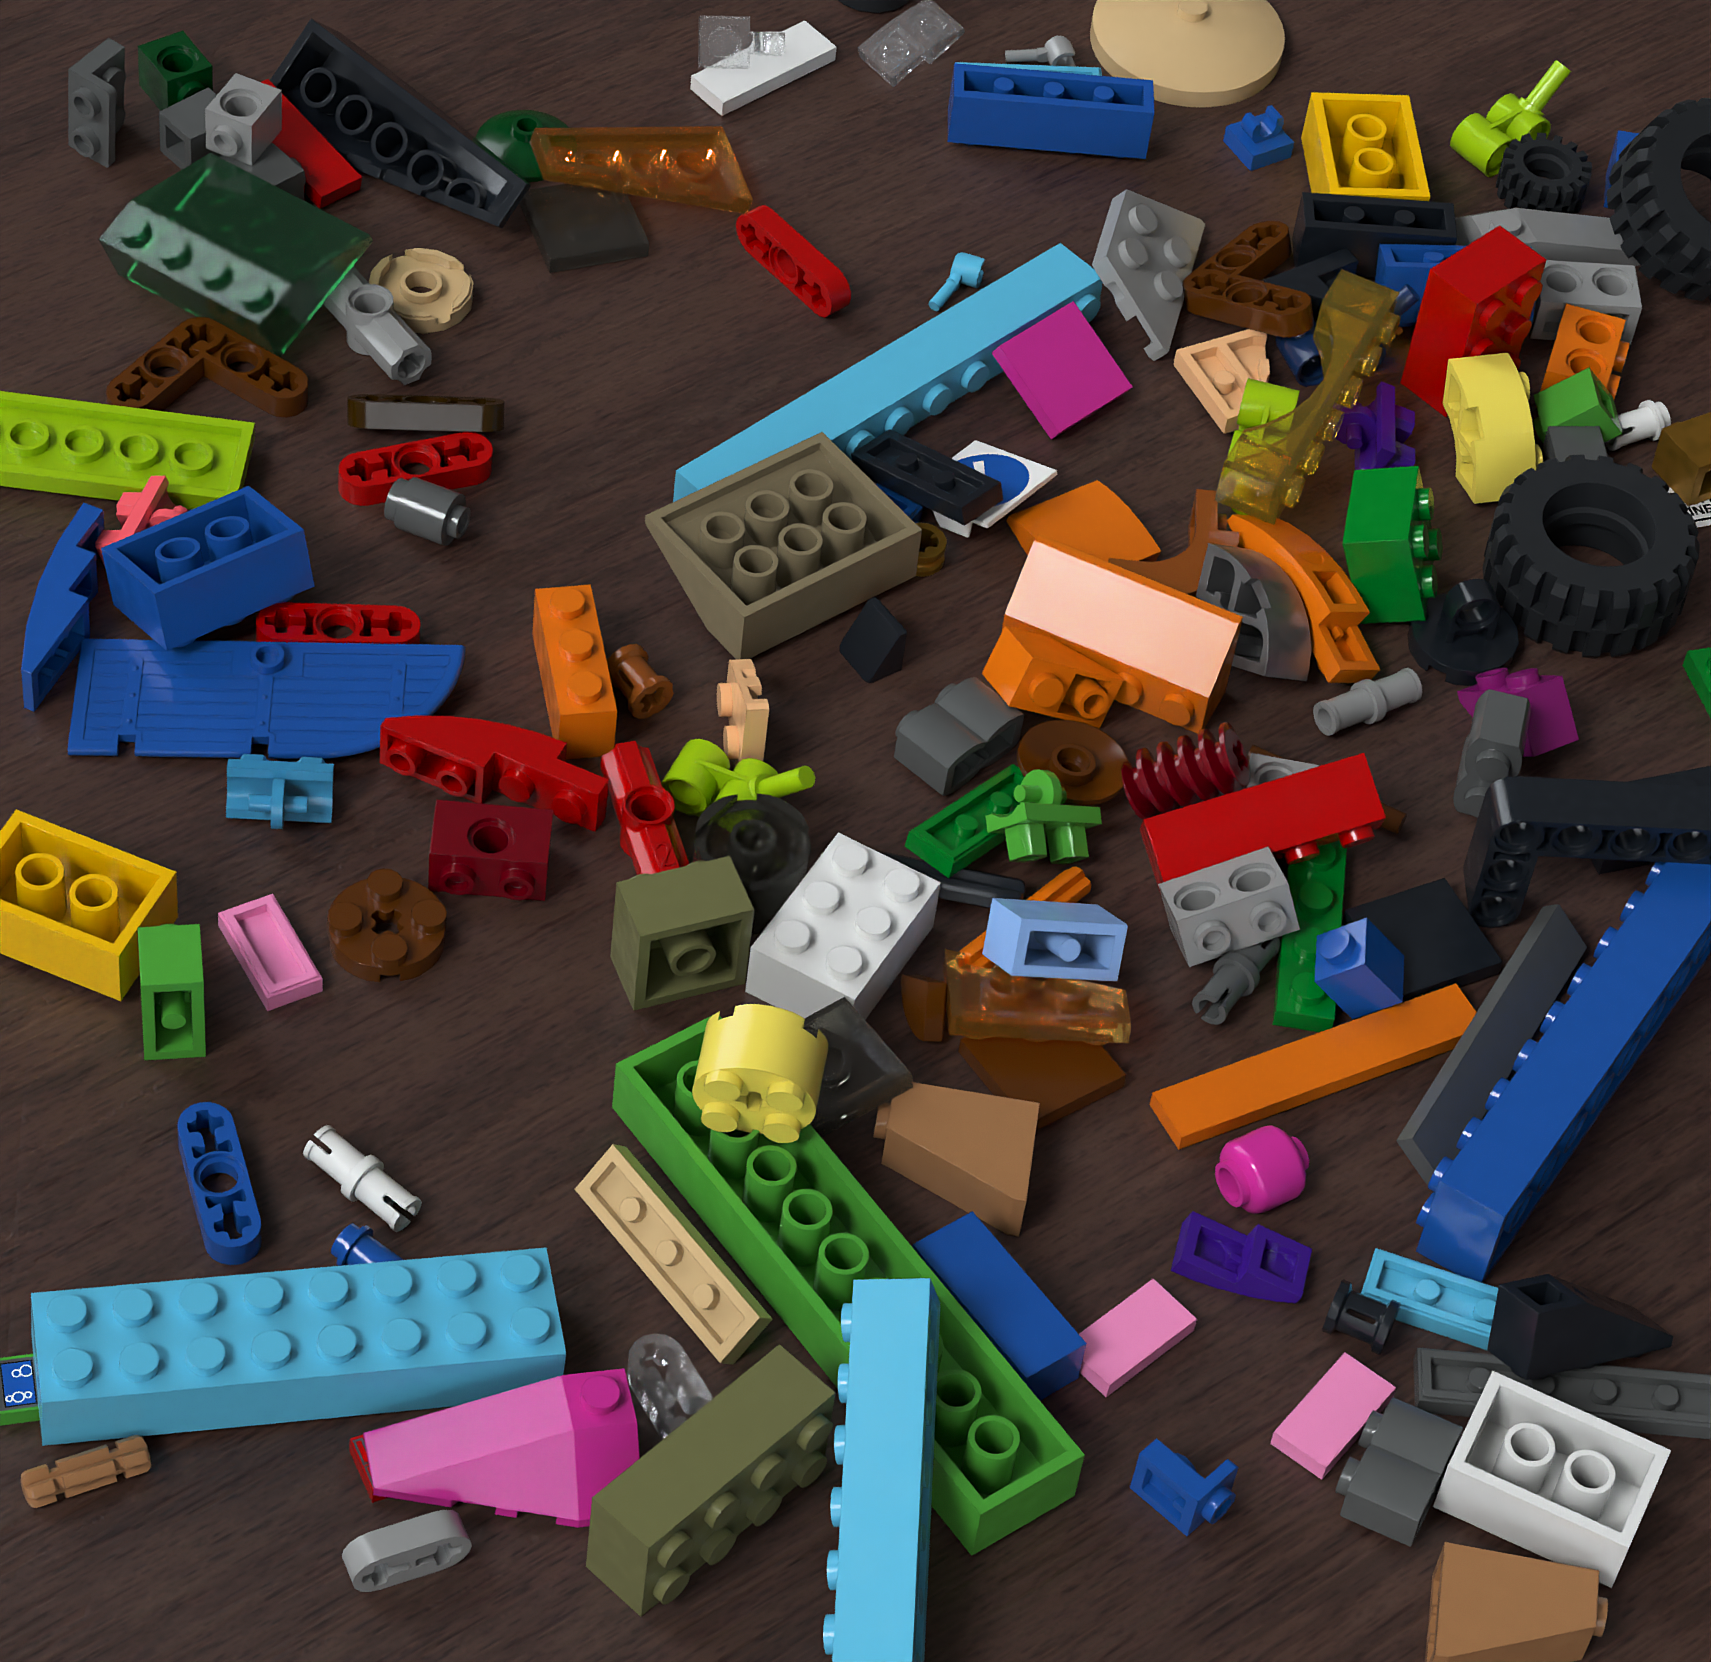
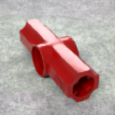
M636 741L616 744L609 753L601 756L600 767L603 777L609 779L608 792L620 824V846L631 857L636 874H654L687 866L689 861L674 821V799L662 787L649 748L638 745Z

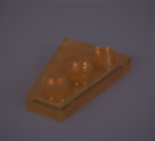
M945 949L943 975L944 982L948 985L946 1006L949 1035H961L977 1040L989 1037L1024 1038L1031 1042H1045L1048 1040L1083 1041L1091 1045L1129 1043L1131 1019L1126 990L1079 979L1047 978L1045 981H1039L1024 976H1011L996 964L993 970L965 964V953Z

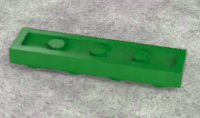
M1340 841L1319 846L1320 855L1307 861L1287 865L1286 862L1285 878L1289 884L1300 930L1282 935L1279 938L1280 950L1278 951L1272 1025L1314 1032H1322L1333 1027L1336 1003L1314 981L1317 935L1341 927L1347 848H1342Z

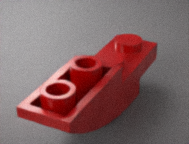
M424 715L385 718L380 725V764L390 767L401 775L412 776L441 788L452 796L463 797L472 802L483 804L491 791L494 790L515 802H523L538 809L553 810V815L560 820L570 824H577L594 832L597 831L606 817L609 779L567 763L566 742L509 724L465 717Z

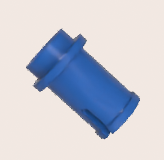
M354 1223L349 1224L338 1235L331 1248V1254L337 1258V1266L404 1260L373 1238V1230L367 1225L359 1228Z

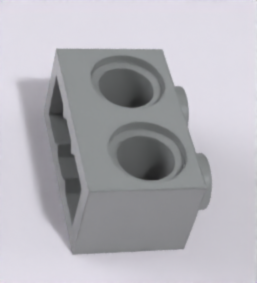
M1546 260L1540 281L1543 287L1535 303L1533 324L1529 331L1530 339L1555 340L1567 303L1625 319L1620 340L1629 342L1631 345L1642 310L1635 266Z
M1269 847L1158 884L1171 932L1189 967L1218 958L1225 953L1235 952L1300 930L1289 884Z

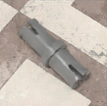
M1404 668L1395 674L1376 681L1364 679L1352 685L1350 691L1329 700H1322L1314 705L1313 714L1316 725L1323 734L1330 736L1339 730L1360 722L1366 724L1378 722L1385 717L1386 712L1420 700L1423 693L1421 681L1412 669Z

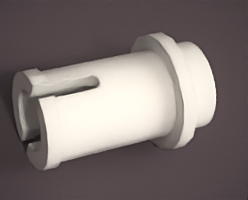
M1646 400L1640 403L1638 409L1618 415L1623 434L1604 444L1609 450L1615 451L1622 446L1646 438L1652 441L1659 440L1662 428L1671 425V418L1666 406L1662 402L1654 403L1651 400Z

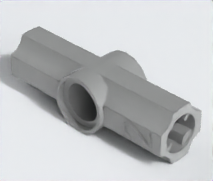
M337 255L320 262L317 270L310 275V290L344 326L347 331L349 347L356 353L370 355L392 380H399L403 385L419 380L423 371L431 365V350L394 311L391 292L383 286L369 284L349 261H343Z

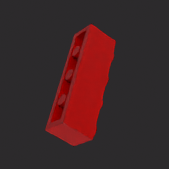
M1361 753L1143 819L1140 833L1158 885L1265 847H1269L1275 860L1285 857L1287 865L1304 862L1320 855L1318 847L1340 840L1342 848H1349L1374 839L1375 834L1373 830L1380 828L1386 816L1365 753Z

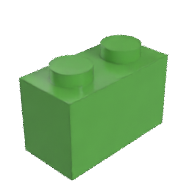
M163 924L154 927H137L144 1060L206 1057L204 979L200 924Z

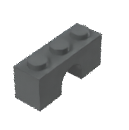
M209 87L160 111V151L191 179L208 170L222 169L223 207L255 235L304 210L305 172L296 159L289 158L272 142L252 166L206 149L205 108L217 95Z

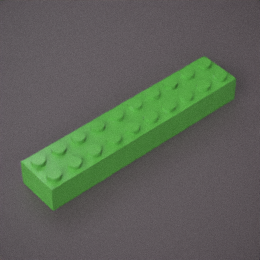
M710 1017L616 1063L612 1102L614 1111L837 1389L839 1365L849 1363L850 1342L843 1341L841 1311L844 1303H852L853 1280L931 1279L941 1303L931 1506L971 1556L1075 1496L1085 1454L815 1129L809 1124L800 1130L798 1140L791 1143H778L768 1139L764 1134H759V1130L753 1129L751 1133L737 1129L731 1132H718L706 1127L701 1122L702 1110L693 1099L692 1089L705 1029Z

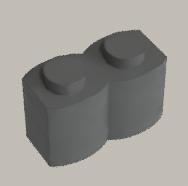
M976 677L967 678L958 684L951 683L940 692L934 704L920 711L913 710L900 721L895 732L897 741L894 758L942 796L949 795L969 782L981 768L994 764L1006 755L1019 742L1024 714L1017 708L1008 706L1000 695Z
M1488 689L1479 697L1475 705L1470 733L1464 742L1453 801L1457 812L1478 817L1489 786L1499 779L1518 775L1522 766L1531 717V705L1528 698Z
M1394 1397L1390 1400L1384 1414L1373 1410L1366 1422L1358 1444L1366 1448V1451L1361 1461L1349 1457L1335 1490L1336 1493L1345 1496L1340 1516L1411 1547L1441 1486L1447 1466L1459 1443L1463 1427Z

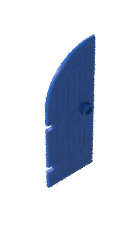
M82 639L68 741V755L118 756L120 742H135V756L241 758L243 754H252L253 744H269V759H300L301 757L330 759L368 752L380 748V725L385 718L414 715L432 716L437 712L456 686L463 668L466 648L463 645L195 640L187 646L166 651L155 640Z

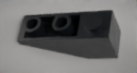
M1545 1274L1499 1284L1487 1350L1510 1367L1515 1375L1525 1380H1540L1547 1377V1375L1577 1368L1588 1369L1599 1363L1625 1357L1636 1358L1647 1352L1669 1348L1672 1346L1673 1335L1630 1305L1553 1275Z

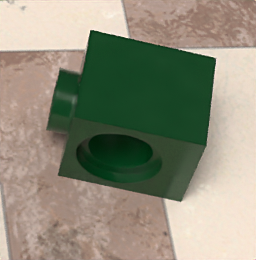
M183 30L138 46L139 85L160 111L208 87L213 91V66Z

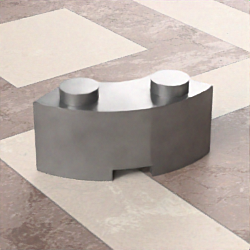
M1208 543L1196 597L1243 617L1232 666L1262 676L1307 681L1313 646L1302 599L1289 576L1274 561L1251 549Z

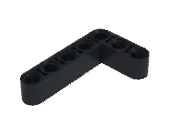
M1524 776L1505 777L1495 781L1485 793L1463 865L1469 914L1478 926L1486 928L1502 927L1516 920L1521 912L1538 856L1711 864V786Z

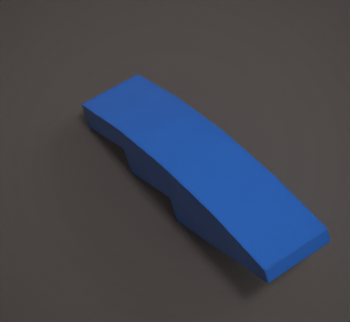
M84 502L53 550L39 580L26 624L21 667L24 708L33 712L81 649L82 639L90 638L89 603L98 593L96 560L99 554L95 543L102 530H104V511Z

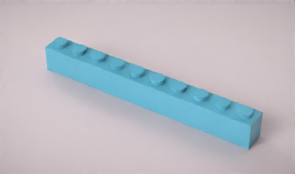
M1057 244L677 469L673 502L820 432H823L851 461V453L889 429L904 435L912 426L930 415L941 413L948 404L968 392L972 393L979 390L986 381L1003 372V369L992 355V352L999 345L1072 301L1075 302L1089 323L1100 309V295L1103 282L1094 268L1063 244Z

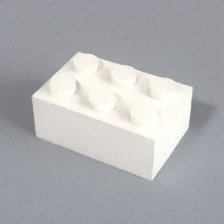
M838 832L751 946L745 992L775 1007L794 1012L805 1018V1022L849 1043L933 928L941 882Z
M1492 1371L1447 1466L1433 1507L1553 1562L1599 1570V1583L1612 1588L1671 1450Z

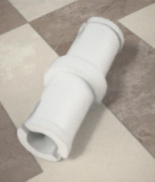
M323 1126L314 1134L332 1150L331 1154H328L311 1140L306 1144L303 1152L304 1157L309 1161H313L341 1185V1193L352 1202L360 1200L389 1224L393 1231H401L411 1222L393 1207L394 1202L413 1216H416L422 1204L421 1200L417 1196L410 1194L383 1171V1162L374 1155L364 1156L336 1133L332 1126Z

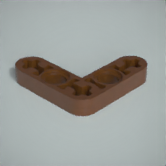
M1262 221L1253 224L1190 273L1183 280L1182 284L1186 309L1195 315L1278 337H1295L1309 331L1314 326L1311 297L1302 291L1261 281L1286 261L1292 253L1288 226L1280 221Z
M193 317L181 322L111 380L106 388V404L163 411L202 377H206L276 417L287 418L296 416L308 406V378L300 368L208 317ZM236 362H248L253 364L255 368L248 372H236L231 370L229 366ZM159 367H173L179 371L178 374L171 377H160L152 372Z

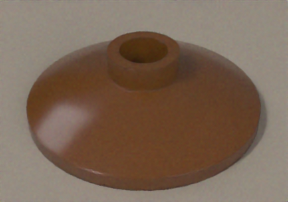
M1051 720L1030 728L1020 740L1017 750V762L1023 776L1025 777L1032 770L1039 769L1055 773L1061 787L1067 792L1065 803L1074 805L1100 804L1116 797L1124 788L1121 767L1123 762L1128 761L1126 754L1112 737L1096 727L1072 720Z

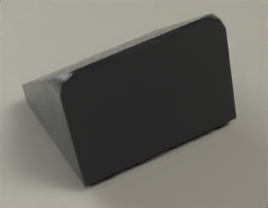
M874 597L867 601L842 639L839 651L865 682L874 683L901 671L907 631L883 603Z

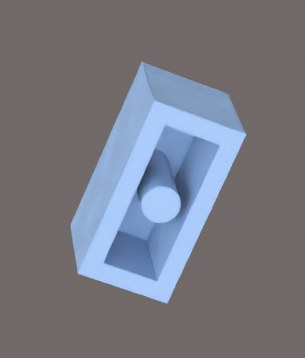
M992 898L982 955L1011 976L1117 981L1128 925L1098 904Z

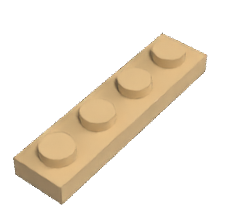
M612 1144L578 1184L575 1191L720 1363L733 1365L772 1321L771 1316L628 1148Z

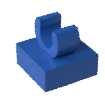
M1272 105L1267 106L1263 114L1254 116L1249 112L1244 115L1242 121L1227 125L1223 139L1224 143L1250 171L1291 158L1294 146L1293 140L1282 129L1284 125L1283 117Z

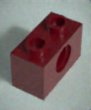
M436 799L429 851L428 889L430 891L447 892L453 895L471 894L505 897L511 900L545 901L551 850L553 810Z

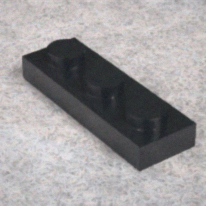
M891 429L851 453L852 461L872 481L964 526L1003 501L1000 481Z

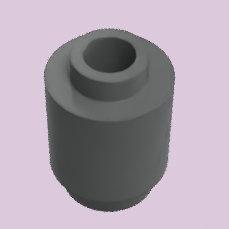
M413 477L410 480L399 478L394 482L386 499L384 515L386 519L393 521L395 527L399 530L447 546L454 538L460 539L464 535L470 522L471 510L466 507L464 494Z

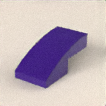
M1192 1211L1182 1222L1171 1271L1196 1282L1240 1295L1276 1302L1297 1303L1302 1298L1312 1248L1259 1224L1248 1235H1245Z

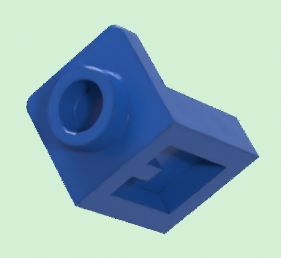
M1156 1438L1139 1453L1130 1489L1184 1535L1188 1536L1205 1520L1210 1524H1214L1229 1510L1236 1497V1494L1231 1490L1239 1467L1227 1459L1204 1479L1197 1473L1193 1464L1185 1456L1173 1453Z

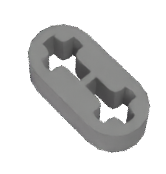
M440 1510L363 1534L346 1546L342 1553V1559L354 1588L361 1592H372L451 1567L464 1559L470 1552L472 1544L459 1513L453 1510Z

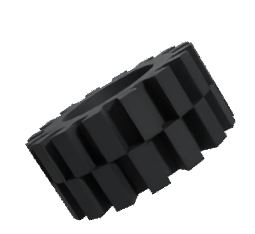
M1537 133L1536 140H1533L1530 134L1522 135L1521 141L1515 138L1510 142L1509 148L1506 147L1496 181L1497 195L1499 199H1505L1504 206L1508 209L1517 206L1522 209L1569 214L1578 213L1584 202L1592 175L1591 162H1586L1588 155L1584 150L1576 153L1578 145L1572 141L1567 145L1561 144L1563 137L1554 135L1553 141L1546 139V133Z

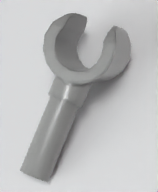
M1057 35L1052 37L1044 47L1037 49L1005 50L1006 63L1038 61L1049 62L1050 66L1076 67L1072 58L1075 55L1074 48L1071 42L1064 36Z

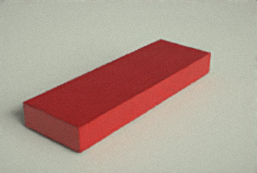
M269 79L261 82L276 88ZM282 94V130L272 143L289 158L296 159L302 166L306 176L304 193L321 209L359 190L362 176Z

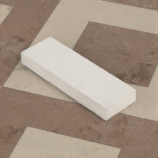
M803 21L691 75L690 89L723 116L835 61L837 47L809 23Z

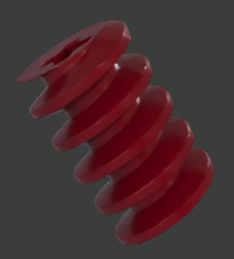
M1229 722L1220 724L1218 742L1209 729H1202L1198 733L1199 748L1195 747L1188 735L1179 736L1177 740L1178 754H1175L1172 746L1167 741H1163L1157 745L1156 761L1147 748H1141L1136 753L1137 767H1134L1129 761L1123 762L1121 767L1123 786L1128 801L1139 818L1142 820L1160 815L1161 812L1173 811L1181 808V806L1193 805L1202 800L1206 801L1222 796V794L1226 795L1242 790L1244 786L1247 787L1250 782L1247 754L1234 727Z

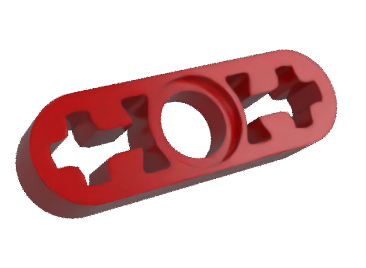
M761 205L737 218L736 231L744 249L815 314L827 317L850 304V286L841 270L773 209L766 205Z
M461 432L355 452L347 455L339 464V493L344 500L351 504L369 506L385 503L392 485L399 478L410 480L413 477H417L450 490L478 485L486 481L491 475L493 447L491 442L483 435L474 432ZM410 463H421L430 470L424 474L413 475L405 472L402 467ZM388 471H391V477H388Z
M283 602L273 604L259 611L256 617V642L420 644L421 624L417 614L403 606ZM341 625L348 627L353 633L346 638L336 639L327 636L324 630L331 626ZM284 627L287 628V633H277L276 630L277 628ZM306 627H313V635H306ZM364 629H371L370 636H364ZM389 631H401L400 636L389 635Z

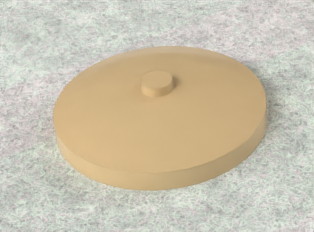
M1097 0L1092 16L1090 41L1098 61L1112 77L1153 80L1154 100L1184 107H1217L1233 104L1252 97L1263 90L1274 79L1282 60L1285 33L1278 14L1267 0Z

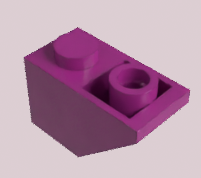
M1498 668L1475 676L1477 684L1457 691L1460 703L1472 718L1476 702L1488 689L1528 698L1531 705V717L1523 757H1535L1579 740L1563 676L1539 675L1537 668L1525 669L1509 674L1508 668Z

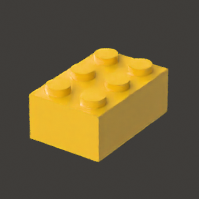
M1311 92L1301 136L1311 193L1417 201L1430 200V192L1409 95Z
M16 809L0 831V954L122 1001L140 974L137 927L174 924L178 918L177 872Z

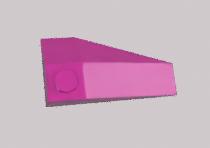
M625 1368L561 1375L363 1433L374 1490L373 1495L452 1507L457 1502L496 1507L495 1515L517 1518L518 1511L557 1517L556 1524L576 1528L590 1526L592 1497L640 1459L638 1423Z

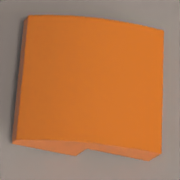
M1098 480L1009 515L1006 520L1027 556L1038 534L1107 562L1109 558L1155 562L1161 553L1153 537L1132 510L1113 491Z

